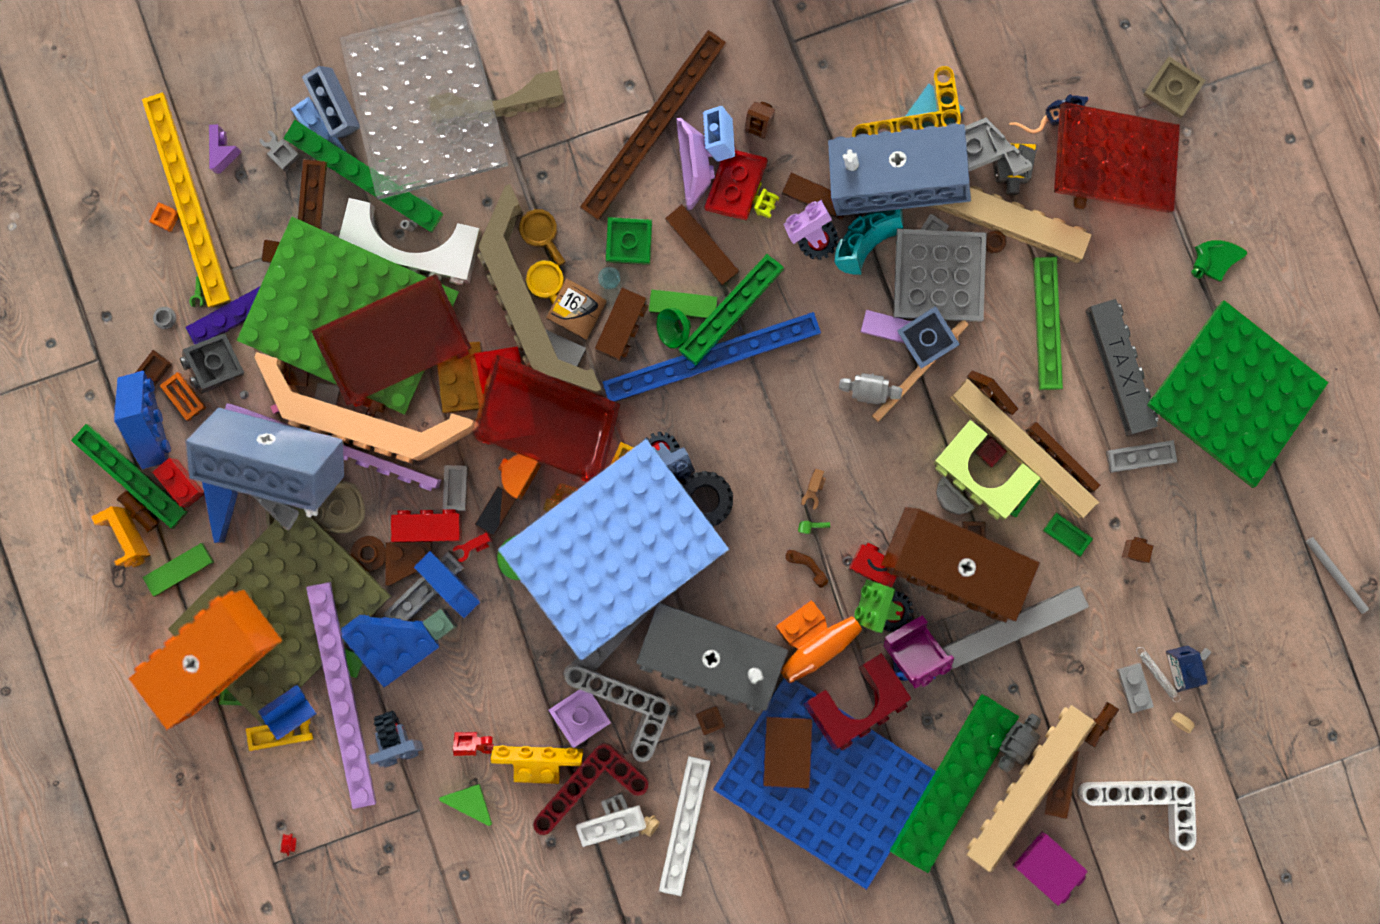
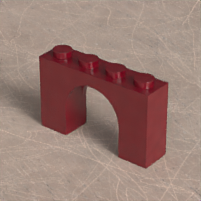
M882 653L858 667L871 686L875 697L874 707L866 718L852 719L845 716L826 689L803 704L833 750L840 748L843 751L853 744L851 739L857 735L860 738L871 732L869 727L875 723L878 726L882 725L890 719L888 716L890 713L895 711L898 714L908 707L907 702L912 698Z

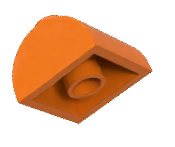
M518 454L509 460L504 458L498 470L502 472L501 480L505 490L511 496L522 500L543 461L530 454Z

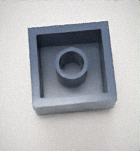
M936 306L897 330L920 368L925 367L960 345Z

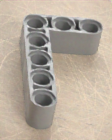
M577 664L568 665L564 669L563 676L570 686L643 713L631 742L630 751L639 762H646L651 759L670 712L668 702L661 696ZM572 670L580 671V677L576 681L569 680L568 676ZM594 678L601 679V685L597 689L590 688V682ZM615 686L622 687V693L618 697L611 696V690ZM636 694H642L643 700L639 705L632 704V698ZM657 702H662L664 705L663 710L659 713H654L653 706ZM650 723L655 724L654 732L646 734L644 731L646 725ZM640 745L647 746V751L643 755L636 754V749Z

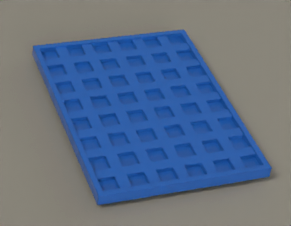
M783 678L773 693L767 710L761 712L713 790L867 890L936 771L872 729L870 733L862 738L857 735L851 739L853 744L843 751L840 748L833 750L803 705L817 694L798 681L789 683ZM839 709L845 716L855 719L843 710ZM766 716L812 719L809 788L763 786Z

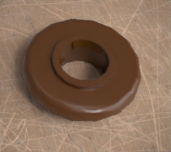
M364 536L354 542L351 548V556L366 571H373L384 563L386 549L380 539L374 536ZM370 546L374 550V557L366 560L362 556V551L365 547Z

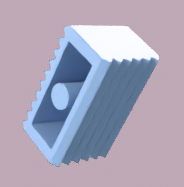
M723 106L704 111L702 114L704 115L703 125L705 126L703 128L705 130V149L717 162L734 157L733 119Z

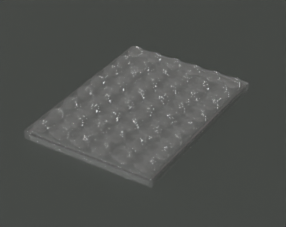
M468 5L340 37L373 186L378 200L509 166Z

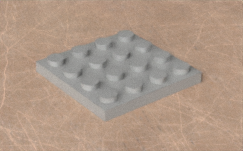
M897 229L893 317L916 319L936 306L945 321L965 320L968 322H983L986 233Z

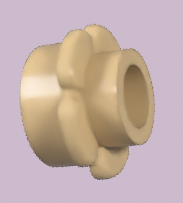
M655 815L644 818L646 828L641 830L642 835L646 834L648 837H651L658 828L660 822L655 819Z

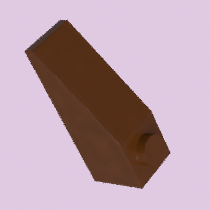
M762 101L760 103L754 102L747 111L744 132L765 140L775 115V109L772 108V105Z

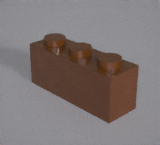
M621 288L595 346L596 352L619 362L622 357H627L631 348L628 343L631 337H636L640 328L637 325L639 318H644L649 308V305H646L647 299L645 297Z

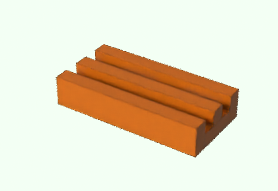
M179 372L160 385L186 421L192 420V417L197 416L201 410L206 409V406ZM178 379V381L181 383V385L184 387L187 393L191 396V398L197 404L196 408L188 399V397L184 394V392L181 390V388L178 386L175 380ZM170 384L189 407L190 413L185 410L168 386Z

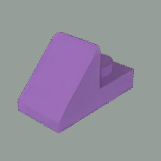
M218 124L209 125V169L215 174H220L241 153L237 146H224L227 145V134Z

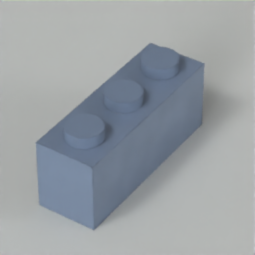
M318 66L302 76L331 137L345 138L361 128L332 68Z

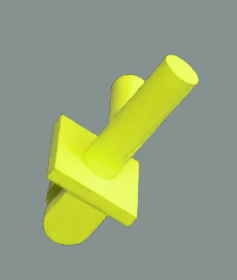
M760 182L759 188H758V190H757V193H758V191H759V189H760V187H761V185H762L761 182ZM763 188L760 196H757L756 193L753 202L755 204L754 209L757 215L770 218V212L775 209L776 206L774 204L776 201H779L780 197Z

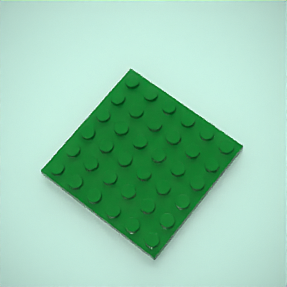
M1224 300L1220 302L1147 406L1251 488H1254L1259 484L1329 382Z

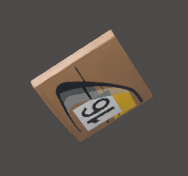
M566 278L546 319L587 340L607 300Z

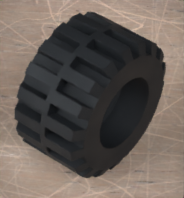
M696 472L688 476L681 484L691 499L695 490L705 486L715 490L718 495L717 507L712 512L702 513L712 527L722 523L730 514L733 506V492L729 483L722 476L714 472Z

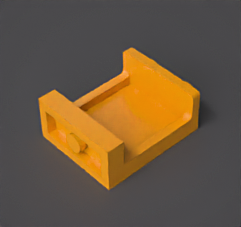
M111 506L93 515L91 518L95 525L112 527L125 553V556L114 561L116 566H125V568L132 566L135 568L145 563L144 559L151 556L126 508Z

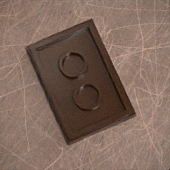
M766 716L763 786L809 788L812 719Z

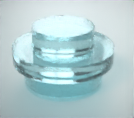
M605 267L599 272L598 281L603 288L613 289L620 282V274L613 267Z

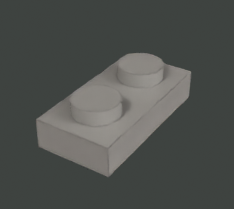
M1141 663L1117 669L1130 713L1154 707Z

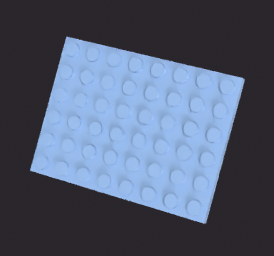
M645 439L498 550L579 659L583 660L729 549L647 439Z

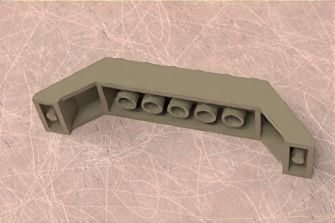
M508 184L502 191L478 246L481 253L477 255L485 271L489 270L490 272L486 276L491 287H493L494 291L498 290L499 292L495 296L503 311L507 310L508 312L504 316L511 330H515L517 335L513 336L520 351L524 350L526 353L523 356V360L529 371H534L537 376L595 396L603 395L592 369L586 371L564 362L556 356L539 313L508 246L518 216L523 214L511 185Z

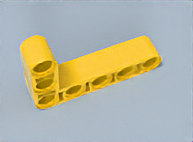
M941 66L934 73L933 88L937 107L936 112L859 124L853 129L852 137H856L861 132L868 135H876L881 129H887L891 133L901 132L900 128L904 125L910 126L913 130L924 129L922 126L924 122H931L935 127L947 126L944 122L947 118H953L957 124H960L961 115L953 70L950 67ZM945 75L949 78V81L942 83L938 80V77ZM948 96L953 102L951 104H944L941 98Z

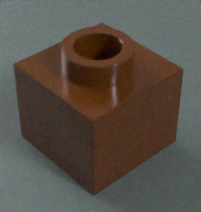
M1140 537L1126 540L1122 558L1140 563H1149L1154 545L1147 544L1148 540Z

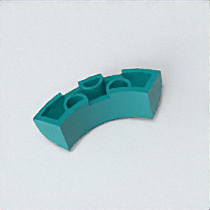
M902 209L870 212L864 217L859 216L848 226V231L843 239L840 238L834 260L838 269L852 275L861 274L863 263L870 251L882 241L895 236L897 229H904Z

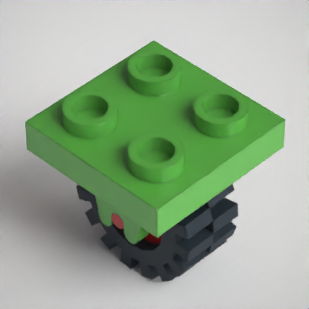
M866 579L865 585L861 589V599L854 616L861 626L880 633H882L883 629L894 632L901 628L902 625L908 624L906 622L907 619L912 620L913 617L909 616V613H914V609L909 607L913 606L911 601H908L910 599L908 596L896 591L894 588Z

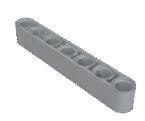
M1075 586L1021 610L1016 622L1008 620L1007 623L997 621L941 648L947 656L952 654L954 657L952 669L1080 612L1088 608L1089 605L1080 586Z

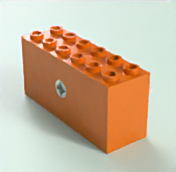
M244 589L236 593L230 591L225 596H218L209 603L210 608L208 610L204 609L193 617L195 621L192 624L189 622L178 630L180 634L177 637L172 636L163 643L165 647L150 654V660L139 664L134 669L135 673L129 678L130 682L166 730L193 717L282 641Z

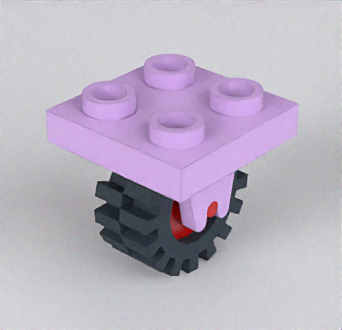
M821 200L810 203L806 206L805 211L800 214L791 215L786 220V223H784L792 243L798 242L801 251H803L805 256H809L810 259L817 257L818 260H822V256L827 258L829 257L828 253L833 254L835 252L834 247L837 248L839 236L832 222H829L832 219Z

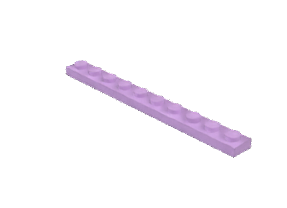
M227 403L225 407L226 410L288 425L234 404ZM343 444L344 460H348V457L356 459L355 464L368 468L369 465L378 467L377 472L388 476L390 472L399 475L397 479L410 483L411 480L419 482L418 487L429 491L432 490V487L439 488L441 479Z
M331 582L308 586L306 588L352 808L375 805L376 798Z

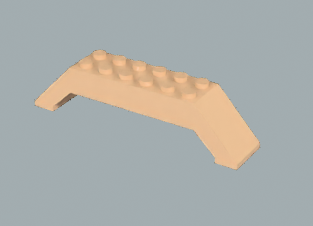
M256 352L254 357L282 418L289 420L288 425L304 430L308 426L310 427L309 431L327 436L330 433L332 434L331 437L343 439V442L347 444L352 440V445L369 451L371 447H374V452L391 457L393 453L396 454V459L413 464L414 460L420 462L476 431L479 425L471 419L451 413L450 419L423 432L411 430L300 395L296 386L287 384L284 378L285 362Z

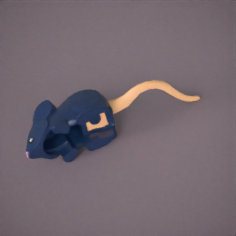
M1069 94L1063 100L1052 102L1045 109L1046 116L1042 119L1038 129L1032 130L1016 122H1011L1009 125H1016L1028 133H1038L1043 130L1047 122L1057 126L1068 119L1073 120L1076 118L1089 98L1087 96H1072Z

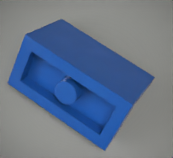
M298 685L258 710V713L277 740L316 715V712Z

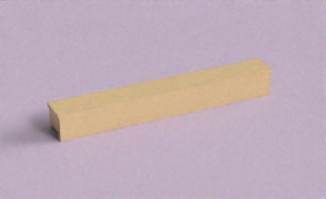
M966 379L950 397L958 407L998 442L1020 465L1023 463L1040 477V483L1078 519L1080 517L1084 518L1095 505L1100 503L970 380Z

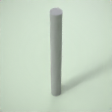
M1313 537L1309 538L1306 544L1361 614L1369 610L1368 606L1317 541Z

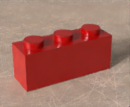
M443 509L442 514H433V510H420V514H411V510H397V515H391V542L462 541V514L456 513V509Z

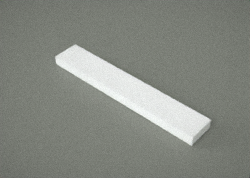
M688 756L660 882V892L677 896L682 894L709 771V760Z

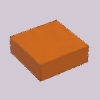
M158 202L149 222L172 232L179 215L177 210Z

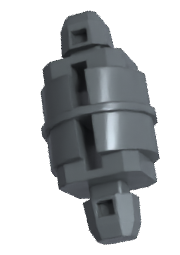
M1030 714L1024 721L1025 724L1017 721L1010 731L1006 733V737L999 748V751L1005 755L1004 757L1002 756L998 764L1001 770L1008 773L1014 767L1015 762L1023 765L1030 754L1034 752V748L1041 737L1035 732V729L1037 730L1041 723V719L1038 716Z

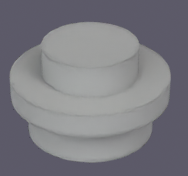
M160 307L155 311L153 321L157 327L169 329L176 322V314L169 307Z

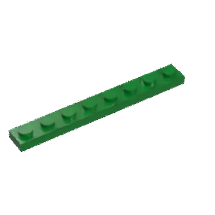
M296 120L293 121L283 138L316 160L326 161L327 167L433 233L444 215Z

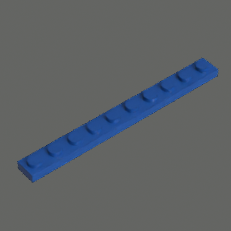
M812 312L715 344L696 366L682 355L604 381L603 385L608 401L611 404L819 335L821 331L816 316Z

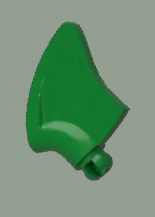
M1211 240L1195 246L1197 259L1191 274L1197 279L1202 278L1203 274L1221 282L1226 271L1233 264L1243 259L1247 255V251L1227 241Z

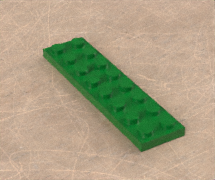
M981 693L892 845L891 853L929 873L999 753V748L1006 737V733L1017 722L1018 715Z

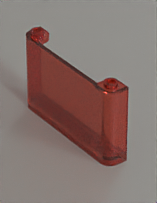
M437 274L311 331L347 406L353 403L354 407L367 402L365 397L454 356L457 359L470 354L468 350L472 348Z
M496 355L491 364L472 434L479 442H489L580 477L582 481L588 483L605 470L620 404Z

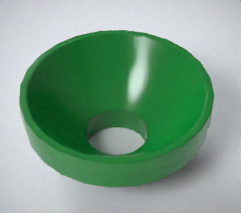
M666 308L659 313L656 323L659 338L664 345L672 349L681 347L689 338L691 323L683 312L677 308ZM679 320L682 323L683 331L679 328Z

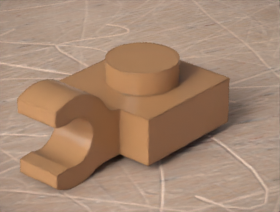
M814 469L806 494L801 500V505L804 506L807 499H812L814 502L812 509L815 510L818 507L819 501L816 493L818 489L822 490L826 480L825 477H822L824 471Z

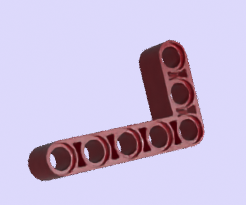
M601 743L539 812L533 821V828L539 835L549 834L604 770L636 796L646 793L649 784L648 778L611 744ZM606 748L610 751L611 756L609 759L603 760L599 757L598 751ZM623 763L627 766L628 771L620 775L615 771V766ZM585 766L594 767L595 775L587 777L583 772ZM637 778L642 779L645 783L644 788L636 790L632 786L633 780ZM577 783L580 786V792L578 794L570 793L568 785ZM557 800L563 801L565 809L563 811L555 810L553 802ZM540 818H547L550 821V827L546 829L541 828L538 820Z

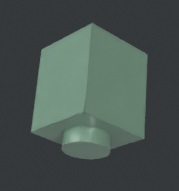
M445 608L439 609L422 622L435 640H440L457 627V624Z

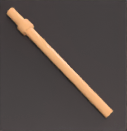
M965 320L960 321L951 330L957 340L958 336L969 325ZM936 360L923 368L918 366L899 386L902 388L901 397ZM889 397L872 417L879 422L899 399H890Z

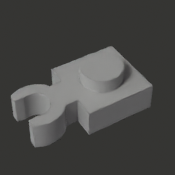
M269 130L268 134L272 137V140L268 143L263 139L259 141L265 148L271 149L267 154L285 171L300 155L284 139L278 143L277 136Z

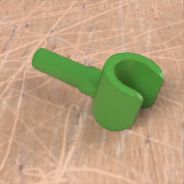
M198 276L196 277L195 295L191 296L189 300L192 307H195L196 298L200 299V307L206 304V299L202 296Z
M801 521L798 532L810 534L811 528H830V522Z

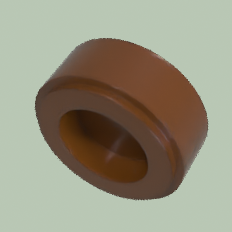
M994 230L986 235L987 252L996 254L1005 248L1006 237L1002 232Z

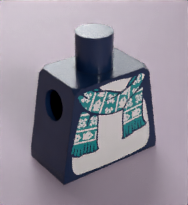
M1186 645L1166 651L1177 693L1208 684L1201 655L1197 650Z

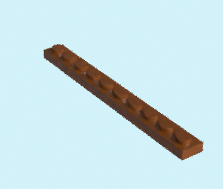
M709 30L705 33L581 204L580 209L597 221L600 220L726 46L724 40Z
M303 159L298 219L322 230L327 162ZM285 363L284 378L289 385L308 386L309 372Z

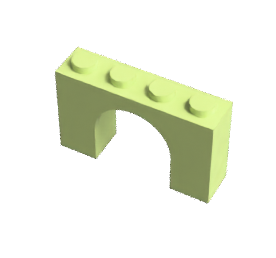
M970 420L934 462L936 465L935 469L944 477L950 476L954 480L952 483L959 490L963 491L965 489L971 494L970 498L976 504L986 506L989 509L987 511L988 514L994 519L998 520L1000 518L1005 520L1040 477L1022 463L1002 486L985 488L978 485L969 474L968 461L972 452L987 436V433Z

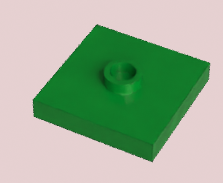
M608 217L605 261L607 263L650 265L652 219Z

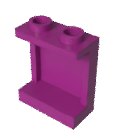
M923 615L886 636L883 645L914 689L921 685L922 687L927 686L939 674L941 676L947 674L952 669L954 661L952 654L947 656L926 628L928 622Z
M1043 831L1039 833L1013 863V866L1057 906L1060 903H1065L1070 898V892L1075 886H1080L1086 879L1085 874L1088 872Z

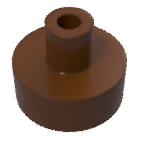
M367 397L364 398L362 403L363 406L368 407L365 415L373 418L376 411L383 413L386 407L385 404Z

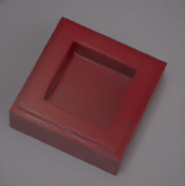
M990 436L975 454L992 468L1007 451Z

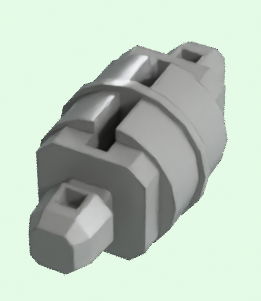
M874 373L856 374L855 381H851L850 378L840 379L839 383L841 391L849 392L851 390L853 391L852 398L867 404L885 403L886 396H889L890 399H901L902 388L894 385L888 387L889 379H884V376L874 375Z

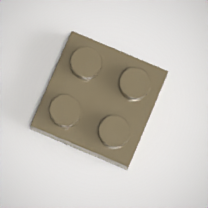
M1168 57L1143 95L1173 115L1181 118L1206 80L1171 57Z

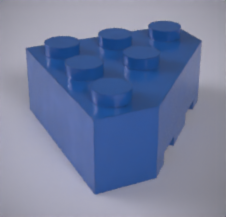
M144 371L117 378L114 422L141 469L162 464L168 459V453L171 452V447L166 439L162 424V413L158 409L154 394L155 386L152 379H148Z
M359 615L341 628L342 638L383 687L389 685L439 648L438 640L433 638L422 623L423 621L415 620V622L402 621L397 618H374L368 615Z

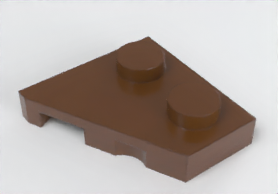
M973 370L966 376L1003 412L1013 415L1018 410V407L993 378Z
M386 542L385 586H391L417 572L414 566L429 551L432 552V542Z

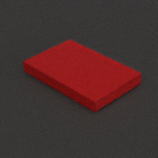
M735 150L734 157L720 161L704 206L705 210L747 221L768 162L767 157Z

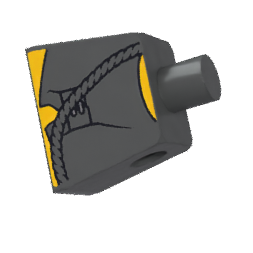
M1010 143L1020 151V154L1026 160L1028 159L1031 162L1032 170L1013 177L1005 158L993 162L995 181L997 183H1006L1007 195H1019L1020 184H1027L1031 179L1037 144Z

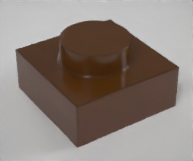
M716 705L695 714L704 736L725 727Z

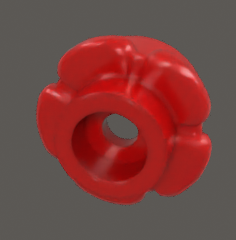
M292 833L290 835L283 834L280 853H287V856H289L290 851L295 852L297 838H292Z

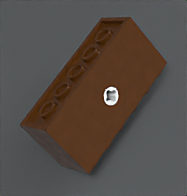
M905 507L881 566L888 568L886 572L893 576L904 579L908 577L906 581L924 588L927 587L926 590L932 593L940 594L950 601L966 605L967 608L973 611L984 613L989 618L1007 623L1008 620L1017 621L1040 562L922 509Z

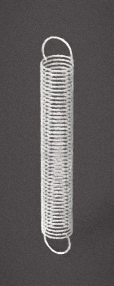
M1140 655L1139 657H1141V660L1143 662H1146V666H1148L1150 672L1156 676L1155 678L1158 679L1157 681L1159 682V684L1165 688L1164 690L1167 691L1166 693L1169 696L1172 695V693H1169L1163 681L1161 682L1156 674L1157 671H1160L1162 676L1164 677L1162 671L1158 669H1155L1154 671L1153 667L1151 668L1149 665L1150 662H1147L1144 655Z

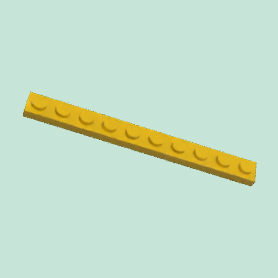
M162 92L143 98L142 102L207 305L209 308L231 302L166 95Z

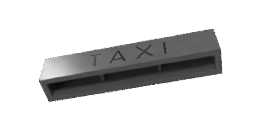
M1116 299L1090 306L1085 311L1126 436L1158 427L1157 413L1147 406L1151 400V393L1148 388H1145L1143 382L1144 372L1141 367H1138L1136 361L1137 351L1131 345L1129 339L1131 336L1130 329L1127 324H1124L1122 318L1124 312L1121 304L1117 303Z

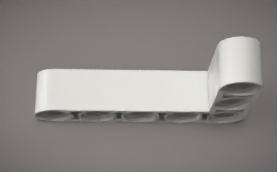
M1182 781L1085 782L1078 788V797L1085 803L1093 806L1168 804L1169 839L1171 843L1182 850H1190L1196 844L1195 793L1192 786ZM1138 787L1140 794L1137 798L1133 799L1131 795L1132 790ZM1161 787L1162 795L1159 798H1155L1154 791ZM1180 787H1184L1185 794L1178 798L1177 790ZM1093 788L1095 791L1094 797L1087 799V790ZM1112 788H1116L1117 796L1110 799L1109 791ZM1181 810H1185V818L1179 821L1178 813ZM1182 833H1186L1187 838L1185 842L1180 844L1179 836Z

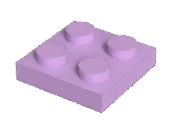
M580 689L549 709L552 717L573 748L611 723L595 696Z

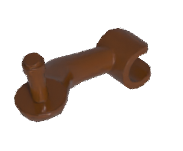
M795 550L787 551L785 555L786 560L790 563L803 564L810 568L815 575L813 581L819 588L824 587L828 583V578L813 558Z

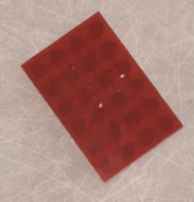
M1067 102L1060 104L1054 193L1167 213L1174 212L1180 125Z

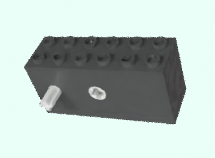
M658 602L636 664H639V669L651 674L653 670L661 672V677L670 681H674L675 678L683 680L682 685L692 689H695L696 686L704 688V693L717 697L718 694L725 696V701L738 705L740 701L747 704V709L760 713L761 709L767 710L788 650ZM711 652H714L717 660H712L711 663H708L705 655H710Z

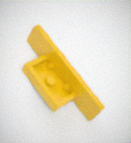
M501 745L494 746L491 754V763L513 764L514 782L559 784L560 766H581L583 759V749L573 747L544 748Z

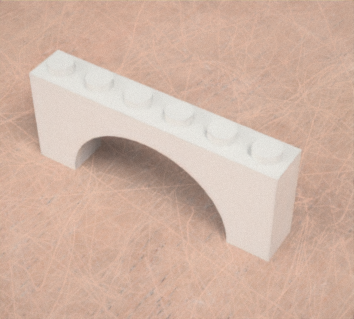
M349 198L339 238L418 274L420 272L428 274V278L434 280L446 278L450 279V283L461 286L463 282L470 283L482 234L479 228L457 223L452 236L440 247L423 253L404 252L389 246L380 238L374 224L375 208L371 203Z

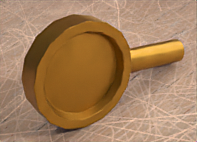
M534 209L527 212L519 224V231L523 240L533 247H546L558 267L564 265L566 261L552 242L557 234V224L554 217L542 209Z

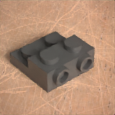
M225 333L182 350L181 365L184 370L189 369L192 375L189 378L193 389H199L201 394L244 375V371Z

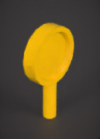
M543 260L536 262L530 267L527 272L526 283L533 295L542 299H550L553 305L558 296L557 294H559L564 284V277L558 265L551 261Z

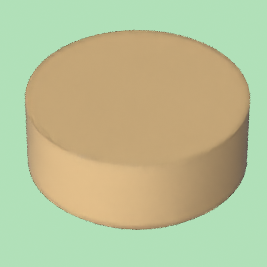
M1175 713L1171 718V721L1178 728L1187 733H1191L1195 727L1194 723L1181 713Z

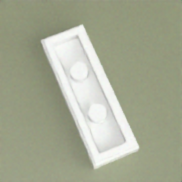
M639 805L575 825L582 847L646 828Z

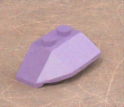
M677 118L687 210H692L711 186V179L715 178L713 165L709 166L708 157L712 156L705 149L704 135L682 118Z

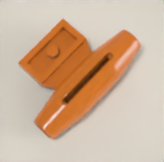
M811 600L775 627L788 645L798 649L782 666L781 674L789 683H792L816 671L842 652L862 631L860 624L851 616L827 628L825 616Z

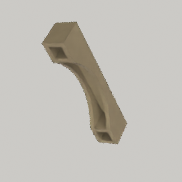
M554 70L536 74L520 91L496 101H469L448 93L429 97L428 102L432 122L436 130L448 131L458 125L470 126L474 122L481 120L489 122L500 116L512 117L517 115L518 112H535L539 108L546 106L550 108L558 107L561 103H565L559 72Z

